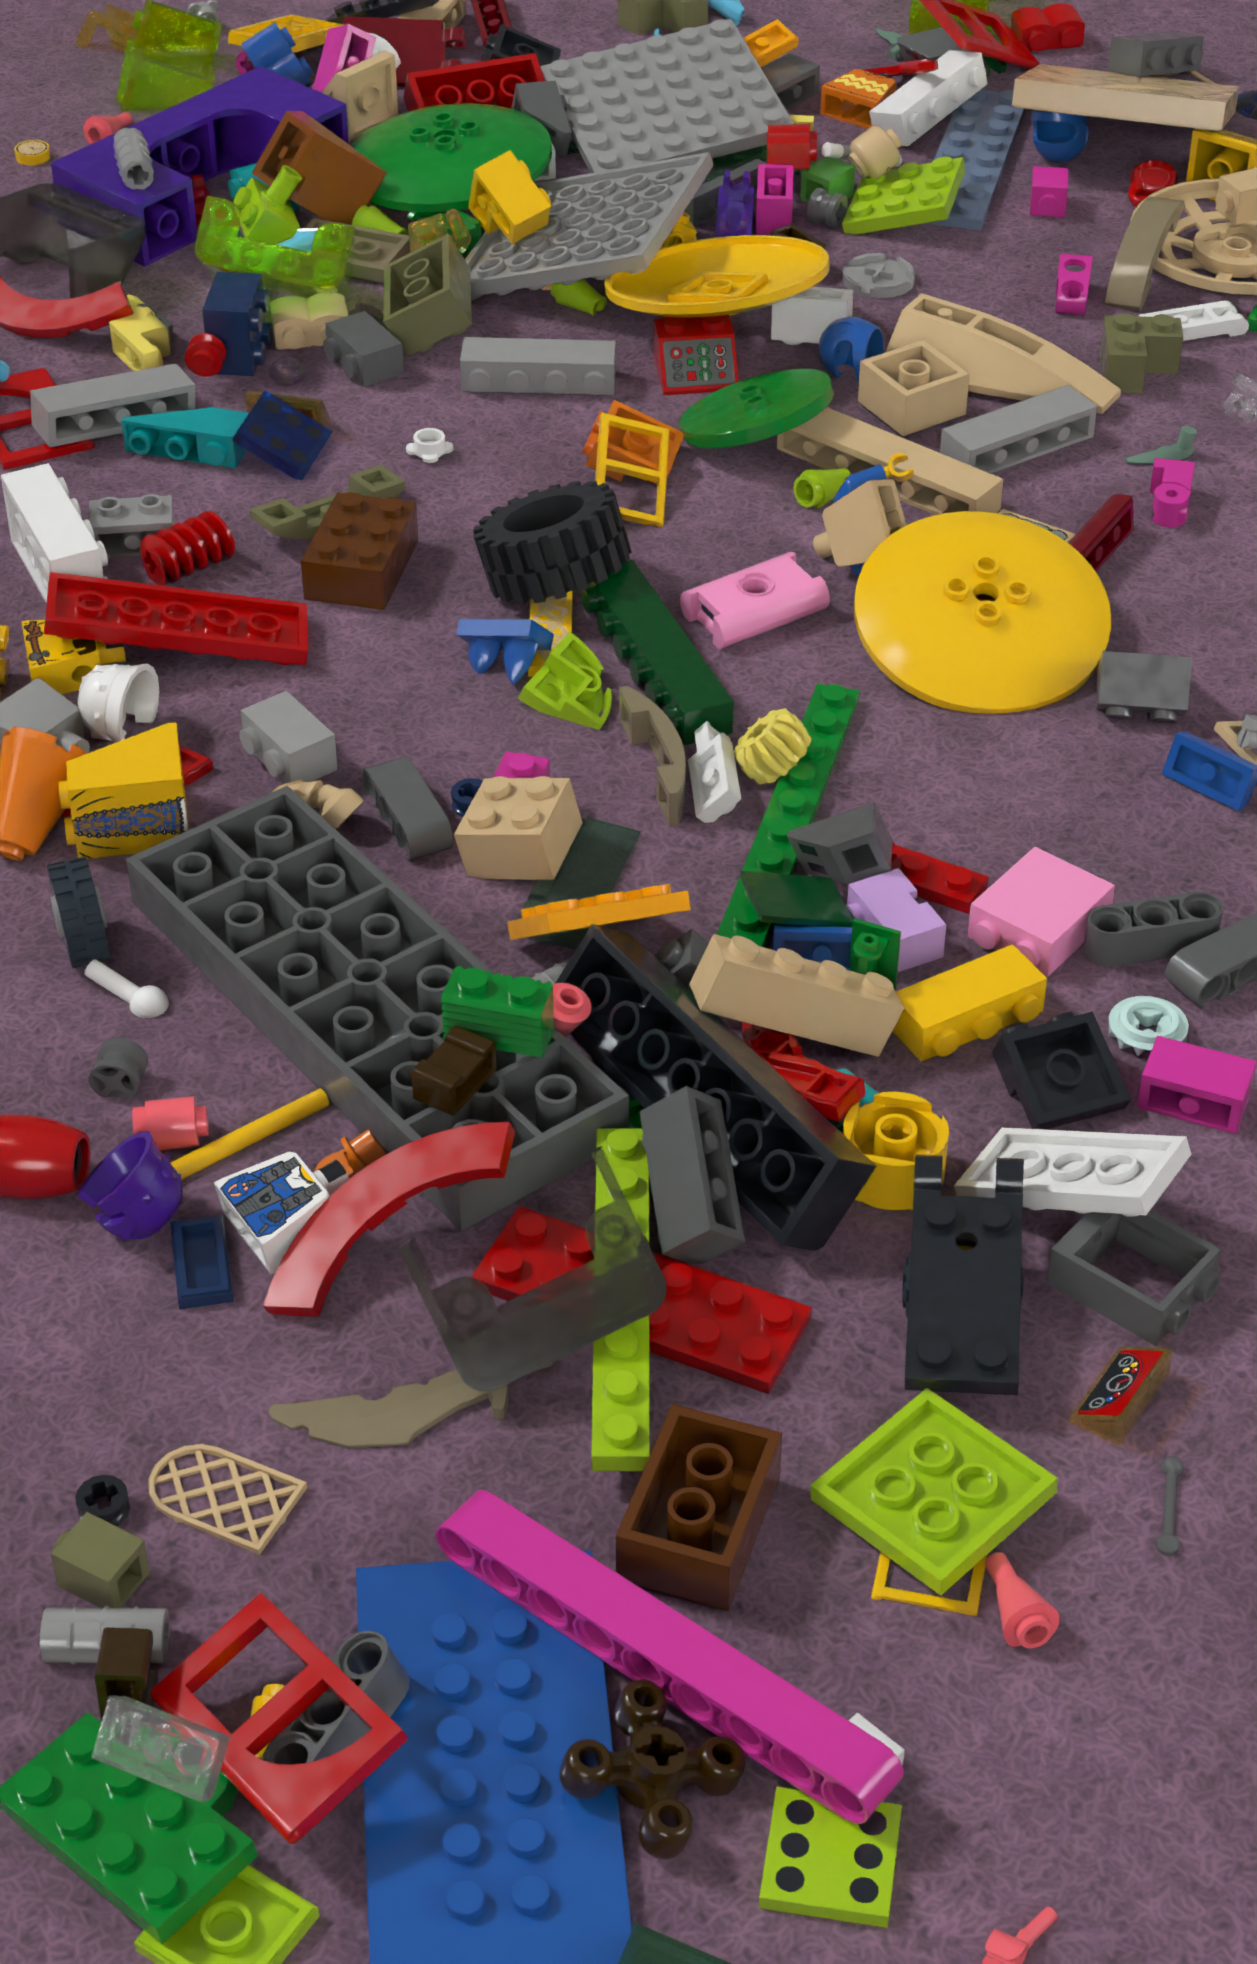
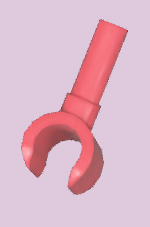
M1045 1907L1031 1922L1019 1930L1016 1937L994 1928L986 1942L985 1950L987 1954L981 1964H1023L1028 1949L1033 1946L1034 1941L1058 1919L1055 1910L1051 1907Z

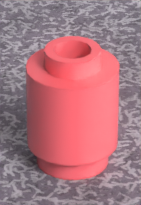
M195 1096L145 1101V1106L132 1108L134 1135L139 1132L149 1131L159 1151L199 1147V1137L209 1136L206 1105L197 1106Z

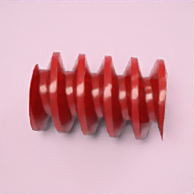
M204 511L198 517L192 516L188 518L184 523H175L170 529L163 528L156 535L149 534L145 536L140 545L141 559L148 577L155 584L165 586L166 576L173 582L180 579V570L187 576L194 573V564L201 570H204L208 567V559L218 564L222 561V553L231 558L235 552V542L231 531L222 518L213 511Z

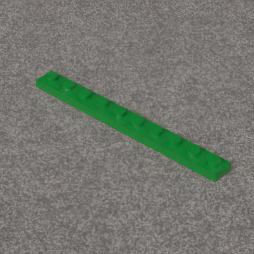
M817 683L802 720L803 726L812 738L810 745L807 747V753L799 759L797 766L792 767L787 772L786 776L781 775L779 777L742 871L793 875L799 859L787 837L788 831L813 823L859 703L860 690L844 688L835 684ZM739 877L716 935L731 939L734 936L745 937L758 946L765 948L774 923L760 921Z

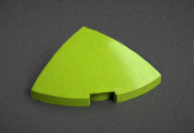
M569 631L550 652L544 665L523 687L518 699L541 713L600 730L610 713L612 694L610 688H607L603 694L600 675L604 668L586 644ZM603 709V713H602L601 717H599L598 715H599V713L601 712V710Z

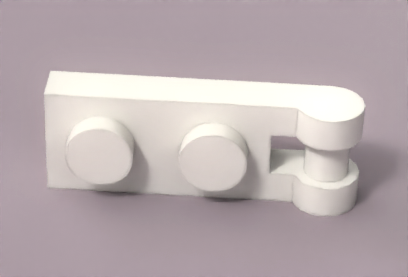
M1218 301L1139 315L1141 317H1154L1155 315L1165 314L1180 318L1183 341L1228 334L1230 337L1243 335L1249 328L1248 321L1241 314L1237 313L1236 308L1229 301Z

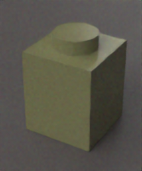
M88 1512L83 1515L71 1530H66L59 1536L53 1551L50 1553L57 1586L99 1608H104L106 1605L109 1608H121L150 1573L145 1541Z

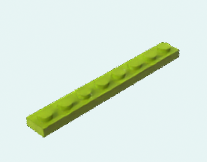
M597 1128L592 1471H643L650 1456L649 1169L646 1150L642 1142V1128Z

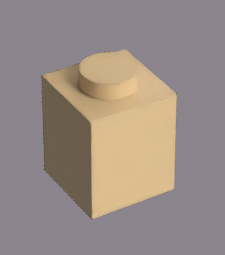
M1257 168L1220 176L1218 193L1215 198V209L1235 225L1257 220Z

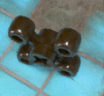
M641 1679L626 1685L615 1705L616 1724L625 1735L630 1737V1745L622 1751L609 1752L602 1743L596 1740L585 1739L577 1741L568 1748L563 1757L559 1778L563 1789L569 1795L582 1800L597 1797L606 1787L619 1786L622 1796L630 1804L639 1809H644V1815L639 1825V1841L642 1848L655 1858L670 1859L676 1857L684 1850L693 1830V1819L690 1811L683 1803L676 1800V1791L683 1785L693 1783L711 1796L729 1794L737 1787L745 1770V1754L734 1740L721 1736L710 1738L699 1749L687 1750L684 1740L676 1732L661 1726L667 1710V1698L663 1690L657 1684Z

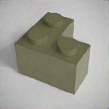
M618 0V25L637 35H642L662 26L674 32H679L683 28H695L708 24V0Z
M1120 313L1115 316L1104 315L1100 346L1102 376L1120 388L1121 392L1143 393L1145 373L1178 374L1183 342L1181 319L1165 314L1155 315L1154 317L1134 316L1128 313Z

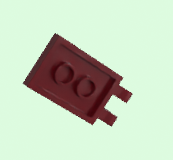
M344 16V25L350 24L367 33L376 34L387 40L396 50L401 64L396 69L397 86H405L407 73L462 65V60L459 59L445 61L446 48L465 49L466 34H464V28L450 27L443 30L444 24L442 20Z

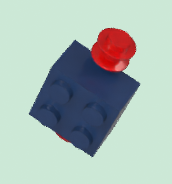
M216 273L202 309L205 333L197 334L190 340L184 356L187 367L193 373L203 377H210L215 374L254 376L257 366L264 365L266 358L265 345H271L273 329L272 323L266 322L265 312L269 310L270 295L268 289H263L262 274Z

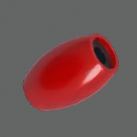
M21 1114L0 1115V1197L41 1199L80 1190L88 1177L91 1161L90 1141L85 1132L63 1122L45 1117Z

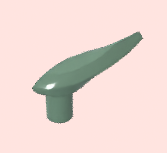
M877 28V33L893 46L887 52L888 57L895 61L902 58L897 38L903 35Z
M1182 426L1176 444L1162 446L1153 451L1125 458V462L1138 465H1153L1154 458L1182 461L1190 457L1195 451L1193 442L1197 430L1190 426Z

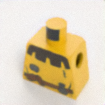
M45 620L21 621L31 682L39 678L60 694L79 690L82 677L91 672L96 665L126 662L124 645L122 643L110 645L96 640L80 638L62 639L54 635L44 634Z

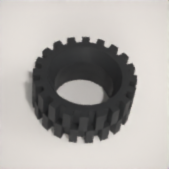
M580 481L570 482L565 487L556 484L549 486L546 491L539 492L537 489L528 492V496L522 499L515 497L507 501L508 506H498L491 510L492 516L482 517L479 520L480 525L475 526L473 530V537L491 592L496 599L500 597V600L506 603L513 599L515 604H525L529 599H533L534 603L545 602L547 597L555 596L556 599L567 597V592L577 590L579 593L589 589L588 584L592 582L601 583L608 579L607 573H617L622 569L621 563H627L630 559L629 554L632 553L614 490L610 489L609 485L605 483L598 485L596 481H588L584 485H581Z

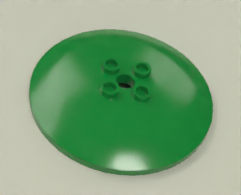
M474 103L436 105L405 112L372 126L350 144V146L387 172L371 202L383 207L411 212H444L468 209L474 169L511 150L518 161L522 160L526 164L533 182L547 169L552 157L550 134L535 118L507 107Z

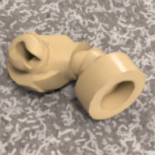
M300 779L279 785L272 791L274 792L288 786L310 807L315 808L317 806L320 808L319 815L336 830L364 802L352 788L338 789L330 784L323 786L321 780L303 782Z

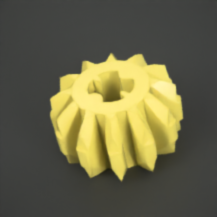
M786 708L772 710L765 717L758 718L753 726L748 727L745 735L738 740L734 756L741 766V770L750 779L753 778L759 785L773 783L781 775L786 776L792 767L797 766L799 759L806 755L807 747L810 745L812 738L795 714L792 715Z

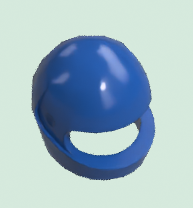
M1040 110L1032 111L1033 141L1038 153L1043 158L1056 163L1067 162L1077 157L1083 151L1089 136L1086 116Z
M847 316L831 322L821 334L818 345L820 360L828 372L837 378L844 374L838 371L837 367L845 363L853 367L859 384L860 361L884 353L883 333L878 326L863 318Z

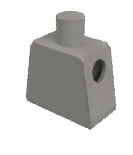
M36 678L0 702V752L5 731L8 730L10 732L11 727H23L58 737L55 744L68 752L71 744L89 753L90 745L84 737L79 708L43 680Z

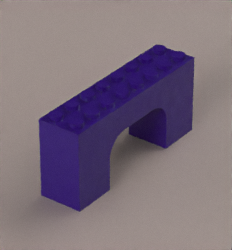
M259 66L127 127L136 128L141 131L148 143L149 156L153 160V182L145 189H130L122 181V177L119 174L120 169L114 157L115 150L113 145L116 133L52 162L51 169L59 225L145 267L198 240L190 175L202 174L205 182L232 169L257 163L286 111L305 112L349 144L346 103Z

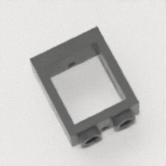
M1151 1210L1146 1216L1139 1215L1134 1217L1115 1213L1090 1212L1086 1213L1051 1248L1046 1283L1152 1345L1157 1346L1169 1332L1178 1334L1184 1328L1191 1315L1192 1307L1199 1300L1206 1303L1217 1291L1221 1282V1274L1217 1273L1221 1249ZM1117 1240L1183 1277V1279L1158 1303L1098 1269L1093 1264Z

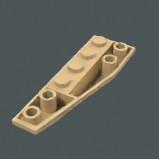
M923 293L902 310L885 351L888 352L924 340L969 373L968 392L1023 401L1069 385L1097 406L1096 413L1103 414L1121 395V389L1082 361L1043 338L990 314Z

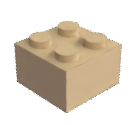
M920 340L860 361L858 402L904 437L966 415L969 373L926 341Z
M503 776L484 778L454 833L467 876L482 879L554 880L583 823L570 778H549L547 776L535 778H506Z

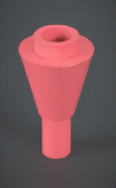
M128 112L118 116H91L87 118L83 126L85 139L89 144H93L127 127L133 122V118Z
M568 983L552 984L554 1028L566 1038L590 1015L591 1002L580 988Z
M997 1552L990 1555L985 1561V1567L997 1587L996 1594L1005 1642L1011 1647L1022 1645L1025 1648H1037L1044 1645L1059 1626L1060 1616L1058 1611L1021 1577L1017 1576L1004 1553Z

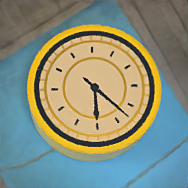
M41 140L23 141L17 144L14 149L16 161L23 165H39L50 159L49 145Z

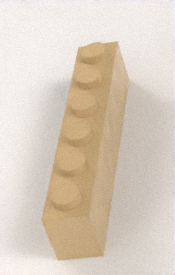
M826 407L809 421L777 435L778 450L824 469L846 468L850 471L851 475L878 464L882 467L887 466L890 457L895 453L906 454L908 460L896 464L894 471L901 473L913 468L914 475L905 482L894 480L899 499L931 514L939 515L962 511L997 513L1000 511L1003 488L1002 478Z

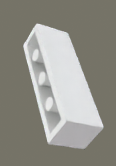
M954 50L946 52L937 59L938 69L936 71L916 75L869 111L872 126H880L885 131L891 128L900 139L902 146L912 144L988 84L980 52Z

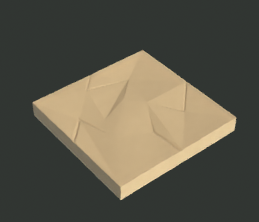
M1040 64L1015 78L1012 106L1014 108L1221 131L1236 111L1239 86L1152 76L1139 77L1116 72Z

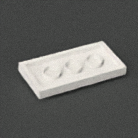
M1001 1128L954 1187L957 1196L995 1198L996 1159L1018 1158L1024 1159L1023 1207L1031 1210L1056 1209L1071 1210L1077 1213H1115L1128 1217L1146 1216L1191 1156V1151L1186 1136Z

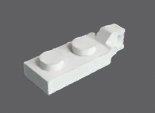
M706 721L694 731L697 753L688 759L696 817L704 823L716 821L723 814L731 812L737 802L741 800V793L732 742L729 736H726L723 732H718Z

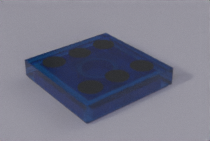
M264 390L237 430L232 441L296 480H303L330 438L332 431Z

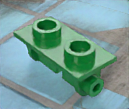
M854 918L852 922L849 971L864 975L868 972L878 973L889 979L896 991L901 931Z

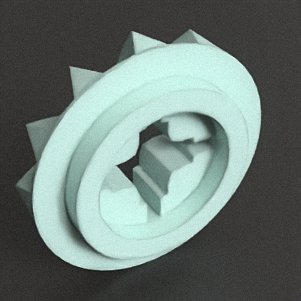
M1152 996L1130 997L1117 1003L1109 1014V1036L1117 1038L1119 1049L1134 1047L1137 1057L1144 1050H1152L1157 1036L1186 1042L1189 1027L1188 1020L1181 1009L1167 1000ZM1139 1024L1145 1027L1157 1025L1156 1032L1151 1029L1141 1031L1139 1030Z

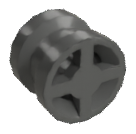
M816 188L808 202L807 220L814 224L823 222L826 223L827 227L835 229L843 222L847 213V196L842 193L831 195L826 189Z
M116 1037L106 1040L102 1043L98 1052V1062L93 1065L88 1077L89 1084L94 1092L101 1097H120L130 1100L138 1091L140 1077L143 1076L148 1065V1055L140 1045L129 1039Z

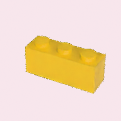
M1013 944L896 991L904 1009L892 1032L920 1062L937 1055L940 1057L948 1056L958 1046L978 1038L982 1040L989 1039L999 1029L1018 1021L1026 1023L1036 1018L1044 1009L1047 978Z

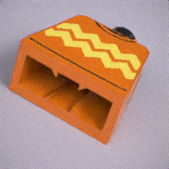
M854 69L821 86L820 115L869 129L872 126L869 111L896 91V82L888 73L877 75L864 70Z

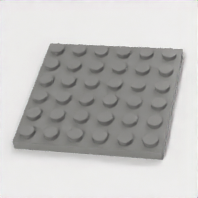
M732 19L715 20L711 24L695 28H683L679 32L663 36H651L647 40L631 44L624 43L617 45L615 48L599 52L592 51L585 53L583 56L567 60L560 59L553 61L551 64L540 66L545 81H556L560 95L565 96L567 105L566 116L568 121L571 120L574 124L572 128L574 143L590 173L710 152L711 158H716L767 145L768 125L794 124Z
M710 152L535 183L538 189L542 188L546 191L551 201L548 225L514 244L509 242L501 229L490 235L485 231L465 259L470 267L471 300H475L485 294L496 293V295L502 296L516 289L529 288V290H538L552 283L561 282L562 285H570L583 278L594 277L597 280L612 276L614 273L628 271L629 274H637L645 271L714 166Z

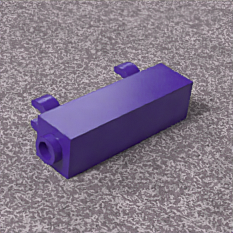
M730 170L724 172L723 186H719L715 238L753 234L755 187H750L749 171H744L743 181L739 184H735L730 180Z

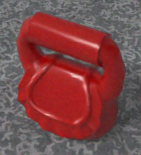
M1148 160L1135 165L1130 173L1131 185L1128 189V198L1131 204L1137 207L1141 201L1151 194L1166 187L1176 185L1178 177L1175 168L1169 163L1158 160Z

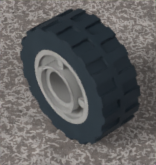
M86 856L47 865L53 896H50L52 911L59 938H64L72 968L88 965L94 959L99 962L110 960V951L105 928H108L99 888L94 886Z

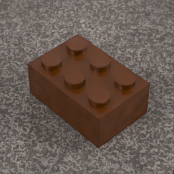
M337 492L301 559L304 600L385 610L418 542L416 502L401 501L395 497L378 498L362 496L355 492Z
M672 1404L616 1534V1573L637 1586L729 1611L780 1479L783 1433Z

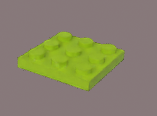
M945 156L937 158L931 163L920 165L910 162L903 164L897 169H891L878 179L869 176L861 178L842 222L844 233L857 235L947 220L966 172L963 157L952 159Z
M926 1388L810 1485L811 1500L941 1596L1057 1493L1058 1478Z

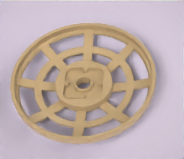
M1220 179L1184 182L1166 187L1148 196L1183 200L1185 202L1184 209L1188 214V217L1178 221L1174 232H1168L1161 249L1164 259L1158 257L1153 269L1190 286L1230 294L1257 295V282L1231 281L1232 278L1251 277L1257 280V220L1235 225L1218 211L1203 213L1195 201L1202 198H1216ZM1145 198L1143 201H1141V202L1139 203V205L1136 207V209L1133 211L1131 220H1132L1134 214L1136 213L1137 209L1140 207V205H1141L1147 198ZM1211 222H1225V223H1217V224H1213V225H1212ZM1194 226L1199 229L1194 237V241L1177 236L1184 230ZM1171 245L1191 251L1193 258L1177 259L1172 252ZM1203 268L1217 274L1215 278L1207 277L1190 269Z

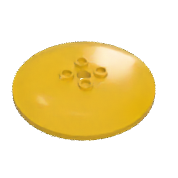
M770 235L716 237L662 247L645 271L637 274H629L628 271L614 273L612 276L605 278L604 285L607 298L611 302L646 314L678 318L731 316L774 305L813 287L826 277L830 269L829 254L824 248L798 238Z
M980 511L944 513L930 516L902 527L881 542L871 553L859 574L855 590V624L861 642L873 662L889 679L905 691L930 704L954 711L982 714L1021 712L1043 707L1068 697L1084 685L1098 668L1099 659L1102 652L1106 651L1111 631V610L1108 596L1099 576L1089 562L1069 543L1043 527L998 513ZM987 594L993 597L995 601H980L975 596Z

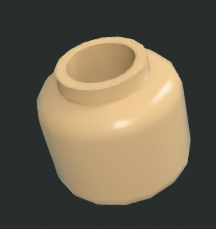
M873 125L851 142V153L848 155V158L862 178L869 176L878 179L900 162L898 148L902 146V143L891 128L885 131L880 126Z

